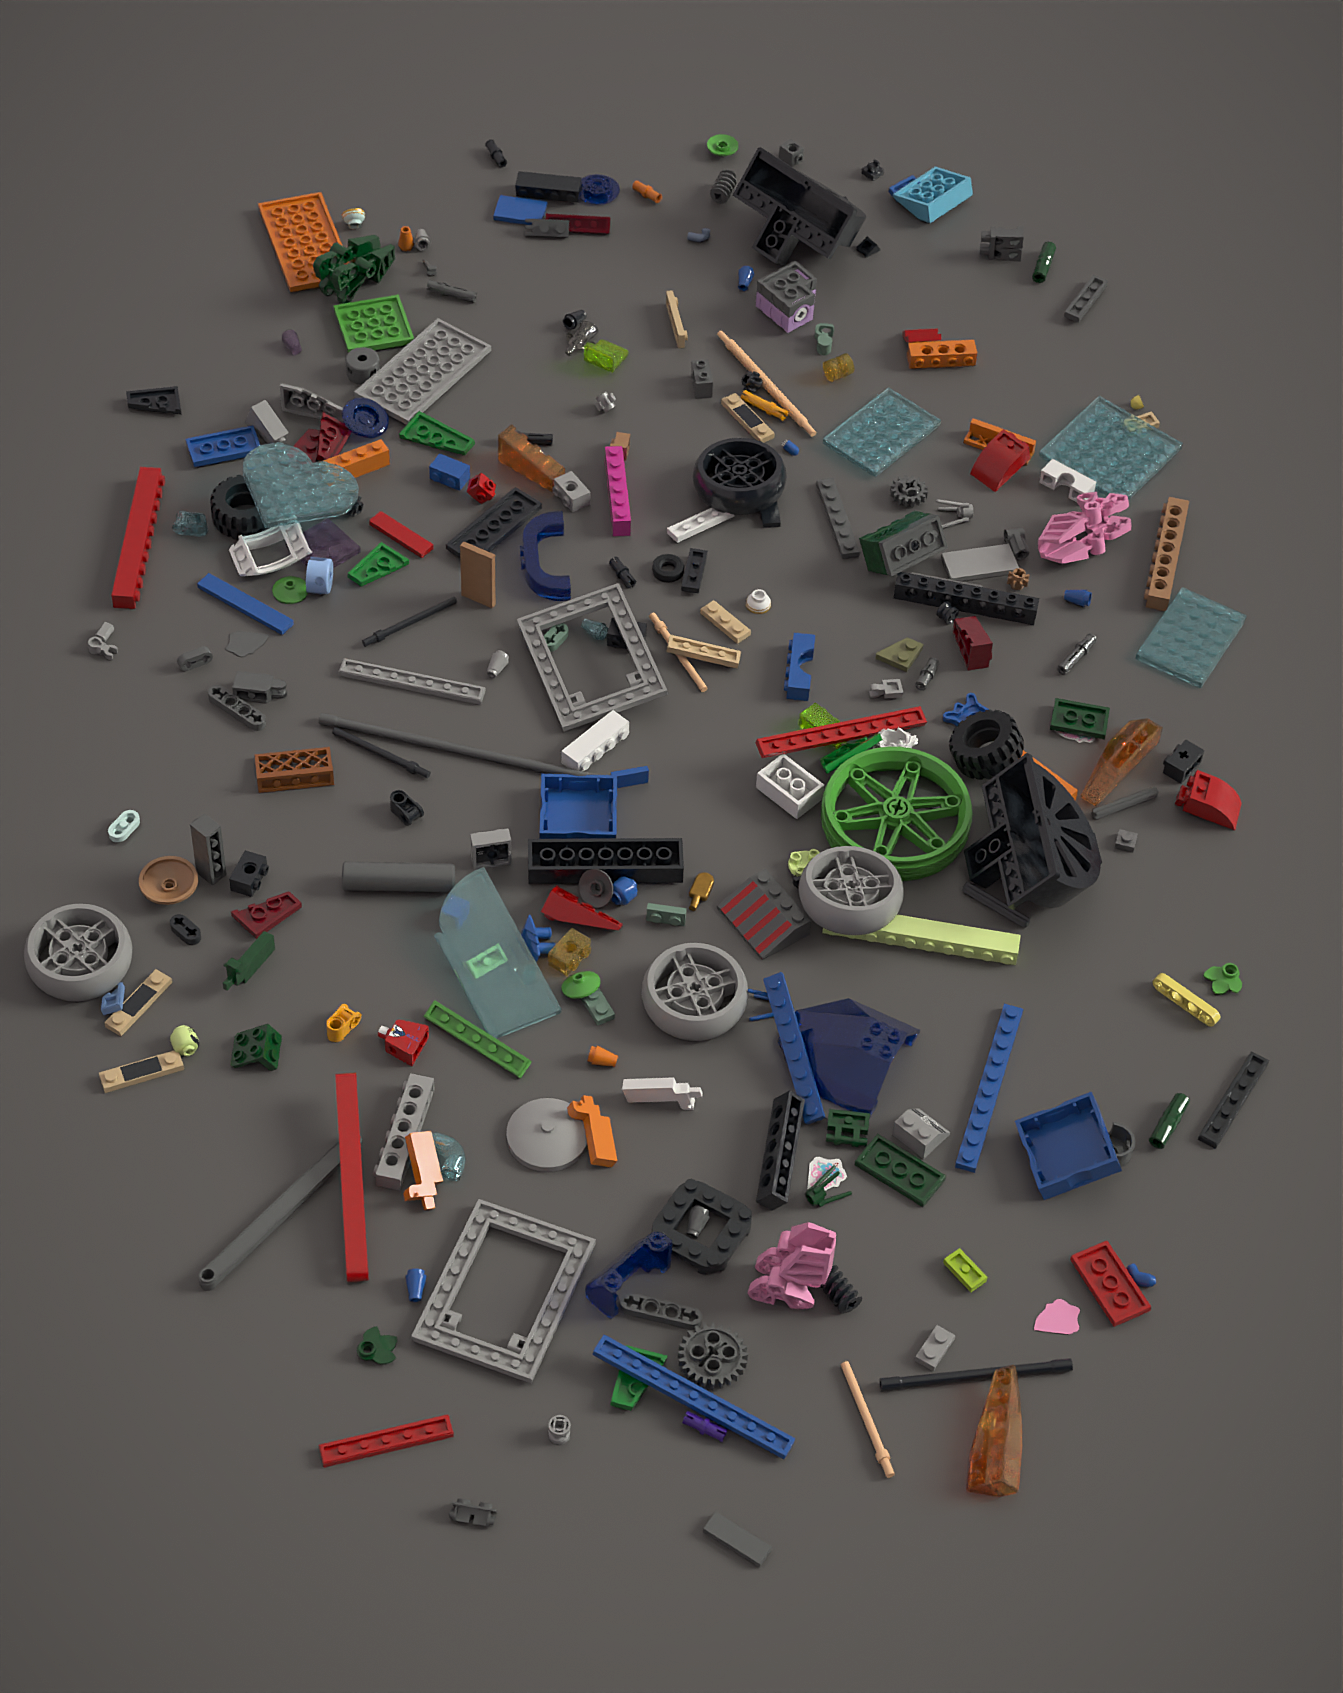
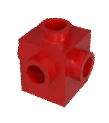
M481 472L469 480L467 493L480 504H483L486 501L492 500L495 496L496 484Z

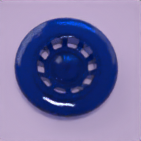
M600 174L589 175L582 178L580 199L591 204H606L617 198L620 186L609 176Z
M355 398L347 402L343 407L342 419L344 424L351 432L360 437H379L388 428V415L385 409L374 400Z

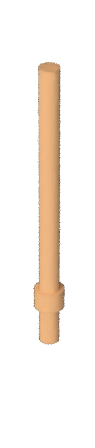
M651 613L649 618L655 625V630L668 643L670 634L667 631V626L663 621L659 620L655 613ZM675 654L701 692H705L708 687L686 656Z
M843 1362L841 1364L842 1370L876 1450V1459L882 1465L886 1477L891 1478L895 1473L889 1461L891 1459L887 1449L883 1447L849 1362Z

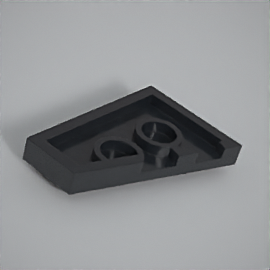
M178 386L126 391L128 408L181 414Z

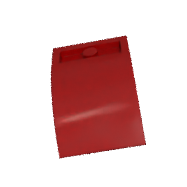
M1003 429L983 449L970 474L996 492L1030 459L1029 446L1026 442H1021L1013 433Z
M1197 770L1194 776L1189 777L1186 786L1181 785L1175 805L1182 806L1184 803L1182 811L1235 830L1242 804L1239 795L1228 783L1218 777Z

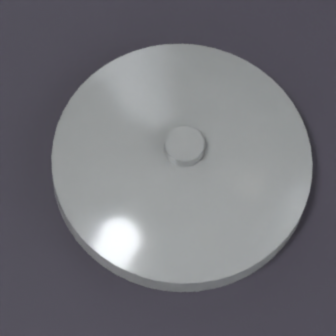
M541 1098L525 1103L513 1113L507 1125V1145L511 1154L518 1162L533 1170L553 1172L573 1165L582 1157L587 1148L583 1120L573 1119L568 1115L567 1107L570 1103L560 1099Z

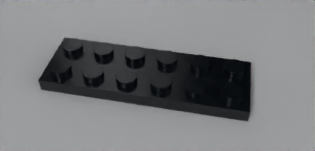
M515 487L446 544V550L460 558V545L464 541L490 552L541 510L542 503Z

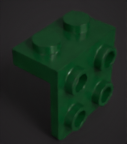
M268 1023L237 1033L234 1037L230 1065L233 1068H238L259 1061L270 1071L276 1070L278 1068L282 1035Z

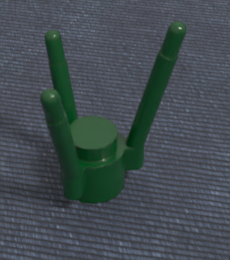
M835 1165L812 1187L806 1190L805 1197L812 1206L818 1204L821 1208L827 1203L852 1195V1192L848 1191L827 1199L824 1198L827 1195L824 1187L840 1174L837 1171L826 1179L836 1169Z

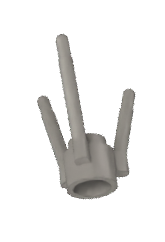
M936 500L937 503L958 506L939 507L938 510L957 511V516L961 517V519L942 525V528L962 522H969V518H973L972 504Z

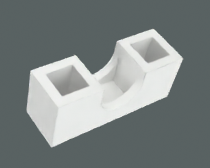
M1054 459L1041 470L1039 483L1052 490L1060 485L1069 486L1068 498L1077 502V496L1080 494L1095 491L1096 481Z

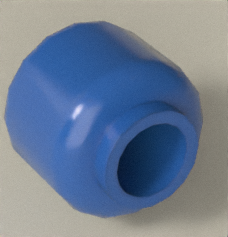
M627 877L617 879L613 883L611 901L617 905H627L637 896L636 882Z

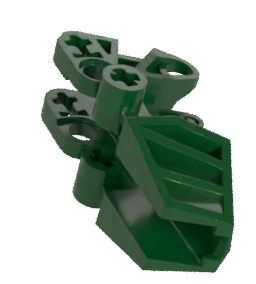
M377 235L348 239L347 248L339 243H334L329 252L318 256L313 263L315 275L321 280L319 283L321 292L326 296H330L335 291L340 304L351 303L366 278L380 283L395 261V246L390 244L381 248Z

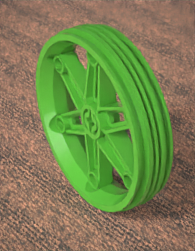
M906 747L874 748L863 751L846 760L837 768L828 781L823 793L821 806L822 827L831 848L840 846L862 847L852 841L844 833L845 830L879 829L873 851L884 856L894 865L902 881L922 879L938 873L950 865L957 858L968 840L973 815L968 790L959 775L937 757ZM878 771H902L893 791L868 774ZM919 776L937 784L948 796L914 797ZM906 781L911 782L907 799L899 796ZM847 784L867 803V805L835 812L837 798ZM865 786L870 787L885 801L883 803L879 802ZM940 806L938 809L914 812V809ZM876 814L879 815V817H874V818H865V819H857V820H853V819H852V818L863 817V816H869V815H876ZM958 816L956 830L946 843L926 823L927 821L943 817ZM913 824L914 826H916L929 840H924L916 832L909 828L908 825ZM886 827L894 830L887 847L882 845ZM901 835L927 853L913 857L890 856Z

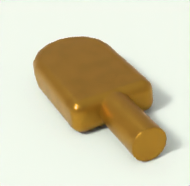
M703 872L695 877L689 891V897L693 898L689 906L691 911H696L700 900L707 901L714 885V878L711 874Z

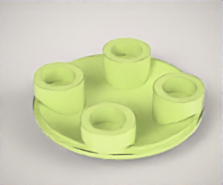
M816 849L792 852L788 861L789 870L794 876H801L808 862L820 852Z

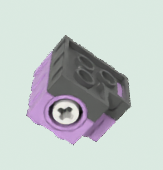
M794 261L790 265L757 281L756 307L761 309L764 314L789 333L813 320L817 278Z

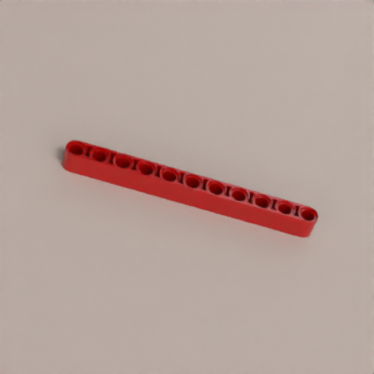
M356 1073L335 1074L347 1282L369 1281Z

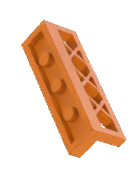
M973 418L963 443L983 450L987 446L986 443H989L1003 429ZM1013 433L1021 442L1024 441L1028 444L1031 459L1035 451L1036 440ZM971 436H974L976 438H979V440L974 441L970 438Z

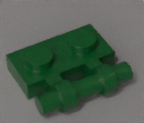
M829 1109L827 1130L835 1131V1135L827 1134L826 1142H833L834 1145H840V1143L850 1144L852 1147L867 1146L868 1138H860V1134L868 1135L870 1113ZM841 1132L853 1133V1137L843 1136Z

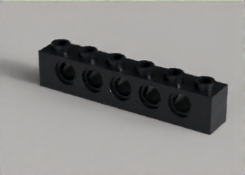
M790 1090L773 1100L756 1197L757 1203L771 1211L788 1203L805 1099Z

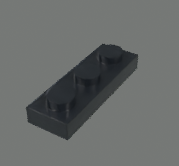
M690 548L681 591L699 594L708 555L707 550Z

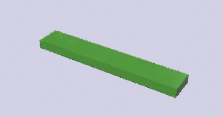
M436 1000L433 1001L423 1016L520 1079L532 1062Z

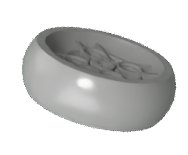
M856 846L834 847L817 854L808 862L799 880V897L808 916L819 926L844 935H865L882 929L895 918L904 897L903 883L894 865L879 853Z
M70 904L50 911L32 927L24 946V964L31 980L46 994L65 1001H87L108 993L122 981L131 964L132 941L125 925L110 911L90 904ZM50 942L48 958L40 963L38 961L40 954ZM116 942L118 948L112 959L107 963L108 947Z
M684 943L671 947L659 954L647 968L641 987L643 1005L653 1023L665 1033L687 1041L713 1039L733 1028L746 1009L749 992L747 991L748 983L746 976L738 962L722 949L704 943ZM672 973L666 987L655 989L664 977ZM735 994L732 1001L717 1012L724 997Z

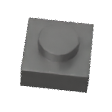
M1119 829L1115 848L1133 852L1138 834Z

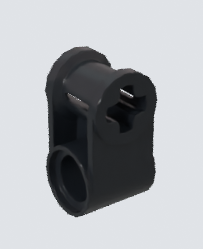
M395 790L391 793L390 810L406 826H410L416 818L424 816L422 807L403 790Z

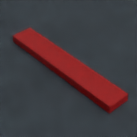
M447 1414L320 1444L319 1451L323 1468L452 1438L454 1435L449 1415Z

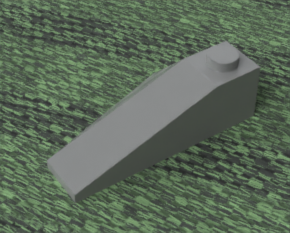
M280 384L282 411L321 419V415L324 412L344 424H348L346 409L304 388Z

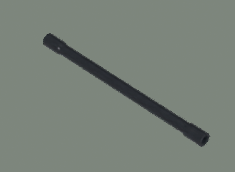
M1068 1358L1051 1360L1050 1362L916 1376L880 1378L879 1384L881 1391H889L907 1387L1050 1372L1073 1371L1072 1359Z

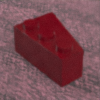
M976 616L954 619L953 634L967 670L989 668L990 660H992L991 651L993 643Z

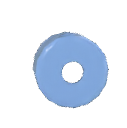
M310 557L311 560L308 561L306 572L307 593L329 594L333 580L332 559Z

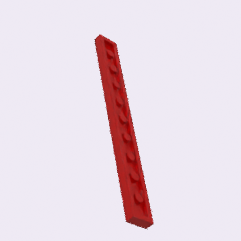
M919 706L758 738L755 743L761 758H767L871 737L878 734L882 729L897 731L898 727L905 730L925 726L927 720Z

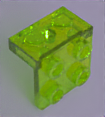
M603 339L599 340L596 345L590 342L584 345V361L612 373L629 355L627 349Z

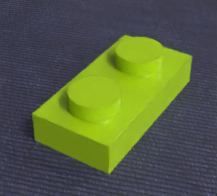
M960 1248L944 1258L943 1264L970 1292H973L987 1282L988 1277Z

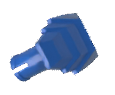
M528 915L521 930L520 940L529 956L536 963L540 954L555 955L556 944L555 942L542 943L538 941V939L550 940L552 935L551 928L535 927L531 915Z

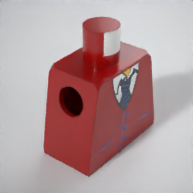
M399 1019L396 1020L391 1029L381 1026L378 1031V1037L385 1039V1051L413 1066L429 1038V1026Z

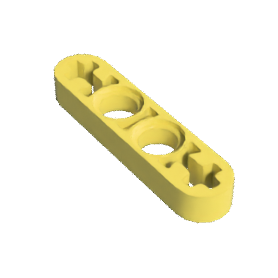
M1160 973L1153 979L1152 983L1157 991L1207 1026L1212 1027L1220 1020V1014L1215 1008L1168 975Z

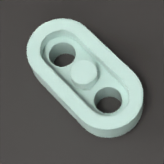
M134 810L124 811L108 828L110 840L113 842L126 840L139 826V814Z

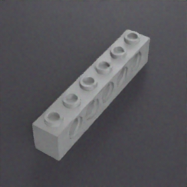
M410 1073L408 1081H404L402 1088L403 1096L399 1097L397 1101V1114H393L391 1131L388 1130L386 1133V1146L381 1148L379 1154L380 1163L379 1165L376 1164L373 1177H376V1186L401 1191L410 1164L405 1136L421 1131L435 1090L434 1078Z

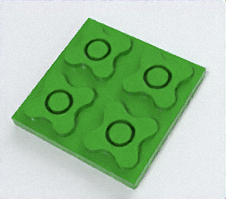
M399 295L334 305V312L348 353L359 347L379 350L408 345L414 339Z

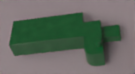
M263 931L239 960L230 958L227 963H224L223 966L226 967L227 978L223 982V989L228 991L233 984L237 986L241 982L246 984L275 950L273 935Z

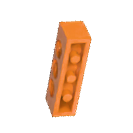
M975 341L908 342L907 358L909 368L976 366L977 349Z

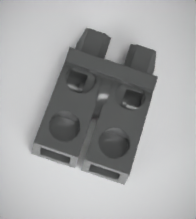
M991 226L990 231H982L981 242H989V244L980 243V254L988 255V260H993L994 258L997 260L1021 261L1024 238L1023 226H1017V229Z

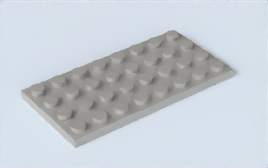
M437 318L354 391V397L407 425L419 411L423 413L491 351V345Z

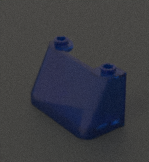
M653 1232L633 1243L587 1283L585 1288L587 1299L608 1318L612 1319L619 1313V1309L616 1306L619 1295L616 1292L622 1287L626 1279L640 1267L647 1273L651 1272L652 1269H660L662 1273H665L671 1267L672 1240L662 1232Z

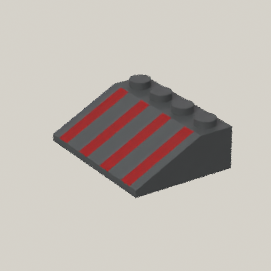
M766 869L749 877L717 905L718 910L762 960L810 935L811 919Z

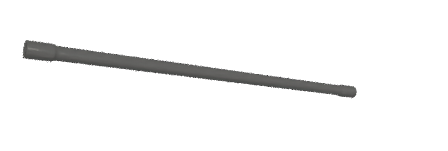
M321 713L319 717V724L346 728L548 774H569L574 776L601 775L339 718L335 715Z

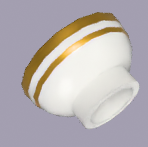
M757 589L746 599V607L755 614L766 613L771 608V600L765 591Z

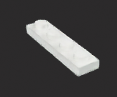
M710 508L668 527L667 534L678 543L734 517V515Z

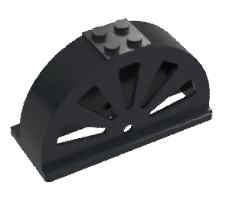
M761 147L757 148L732 195L767 218L752 248L774 263L783 266L786 265L799 240L826 258L831 259L838 245L851 246L867 218L850 201L794 169Z
M1024 754L981 786L991 831L964 850L971 882L986 889L1002 878L1008 908L1014 910L1027 900L1047 908L1060 907L1097 881L1102 860L1095 833L1071 794L1052 774L1035 763L1031 754Z

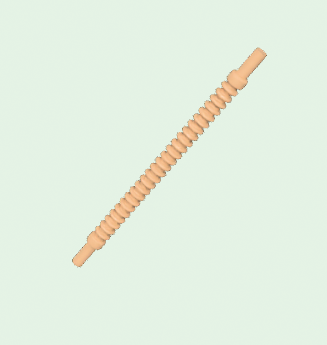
M719 331L717 335L725 343L726 348L733 353L735 358L748 371L759 373V378L762 379V387L770 393L784 410L788 411L789 416L797 422L799 427H803L811 437L815 436L816 431L808 424V420L792 405L789 399L765 376L763 371L741 350L734 340H730L723 331Z

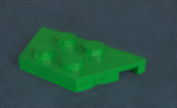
M880 733L869 739L864 737L850 741L819 760L825 772L829 773L849 758L866 751L883 739Z

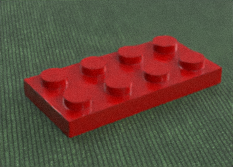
M1107 1240L1071 1255L1070 1260L1114 1327L1151 1310V1305Z

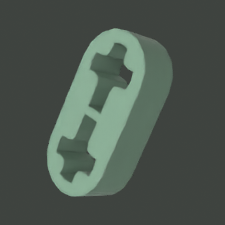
M560 623L552 626L544 635L550 652L555 651L567 639L568 627L566 624Z

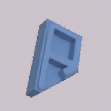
M123 982L118 983V988L112 993L108 992L102 997L101 1012L103 1015L122 1010L125 992Z

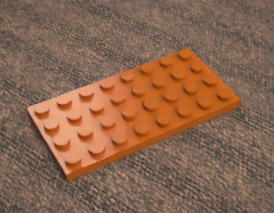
M317 192L258 203V209L290 292L319 287L321 280L315 275L314 261L318 256L329 252L334 243L342 245L322 193Z

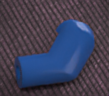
M1133 1263L1126 1267L1137 1286L1150 1287L1156 1284L1155 1276L1139 1272L1136 1264Z

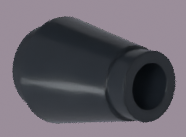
M579 310L566 314L563 318L564 326L567 329H575L586 318V312Z

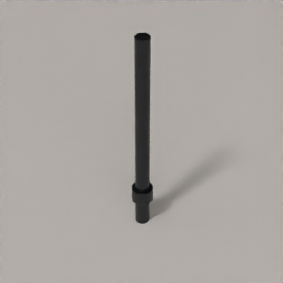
M451 597L387 629L378 630L372 636L363 639L362 644L366 647L376 641H383L385 637L456 604L457 599Z
M337 727L332 731V734L406 768L412 774L417 773L425 778H429L431 774L430 771L420 767L418 763L409 762Z

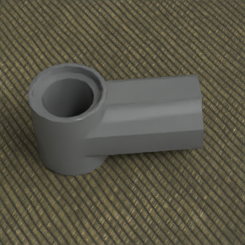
M1024 528L1005 529V543L1010 544L1015 558L1024 560L1029 556L1030 552L1025 541Z

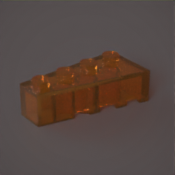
M511 424L498 435V460L552 492L554 478L565 474V468L550 455L545 456L538 445L535 444L533 446L527 441L528 437L523 433L521 435L515 431L516 427Z

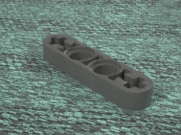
M213 685L208 689V697L213 704L252 730L260 731L266 727V718L263 713L224 687ZM228 701L235 702V704L231 706H228L225 703ZM242 710L248 711V713L245 715L239 714V712Z
M634 1293L624 1294L620 1301L621 1311L630 1316L689 1330H695V1326L700 1327L702 1314L693 1307ZM629 1301H632V1302H633V1304L631 1305V1307H628V1306H627V1304L629 1303ZM639 1303H642L641 1310H638ZM653 1305L657 1310L653 1313H648L645 1307ZM668 1310H674L677 1312V1316L669 1318L665 1313ZM681 1313H684L683 1320L680 1319ZM691 1316L695 1317L693 1322L689 1321Z

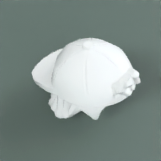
M899 727L897 731L882 729L878 733H880L883 740L875 744L873 749L880 747H906L912 749V746L918 744V738H916V735L911 736L910 733L903 731Z

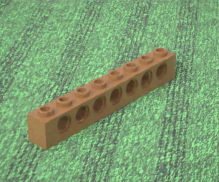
M1169 497L1168 503L1163 505L1162 513L1165 516L1161 515L1159 525L1162 528L1159 527L1157 538H1160V540L1156 539L1154 550H1157V552H1154L1152 562L1155 564H1151L1149 575H1152V577H1148L1146 587H1149V589H1146L1144 600H1147V608L1167 612L1189 506L1188 500Z

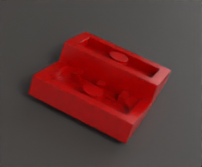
M938 328L902 331V336L906 342L942 340L941 334H938Z

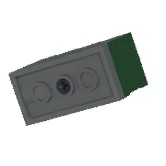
M913 511L905 515L904 518L895 520L890 525L883 526L877 529L876 532L859 538L868 571L893 576L948 548L939 515Z

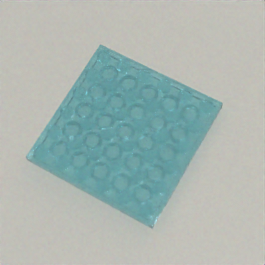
M1098 396L1039 452V457L1048 462L1054 459L1096 481L1095 489L1106 496L1109 493L1127 495L1128 500H1130L1182 449L1183 443L1103 397Z

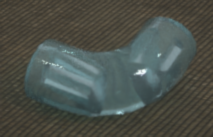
M434 1132L432 1137L436 1153L445 1158V1163L441 1170L442 1175L451 1181H459L466 1163L463 1147L456 1139L446 1134Z

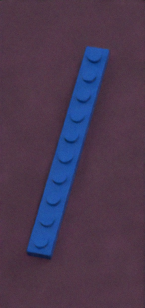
M1008 1004L1003 1006L957 1157L956 1168L973 1173L976 1171L1022 1017V1008Z
M603 1335L593 1351V1356L784 1460L795 1442L794 1437L606 1335Z

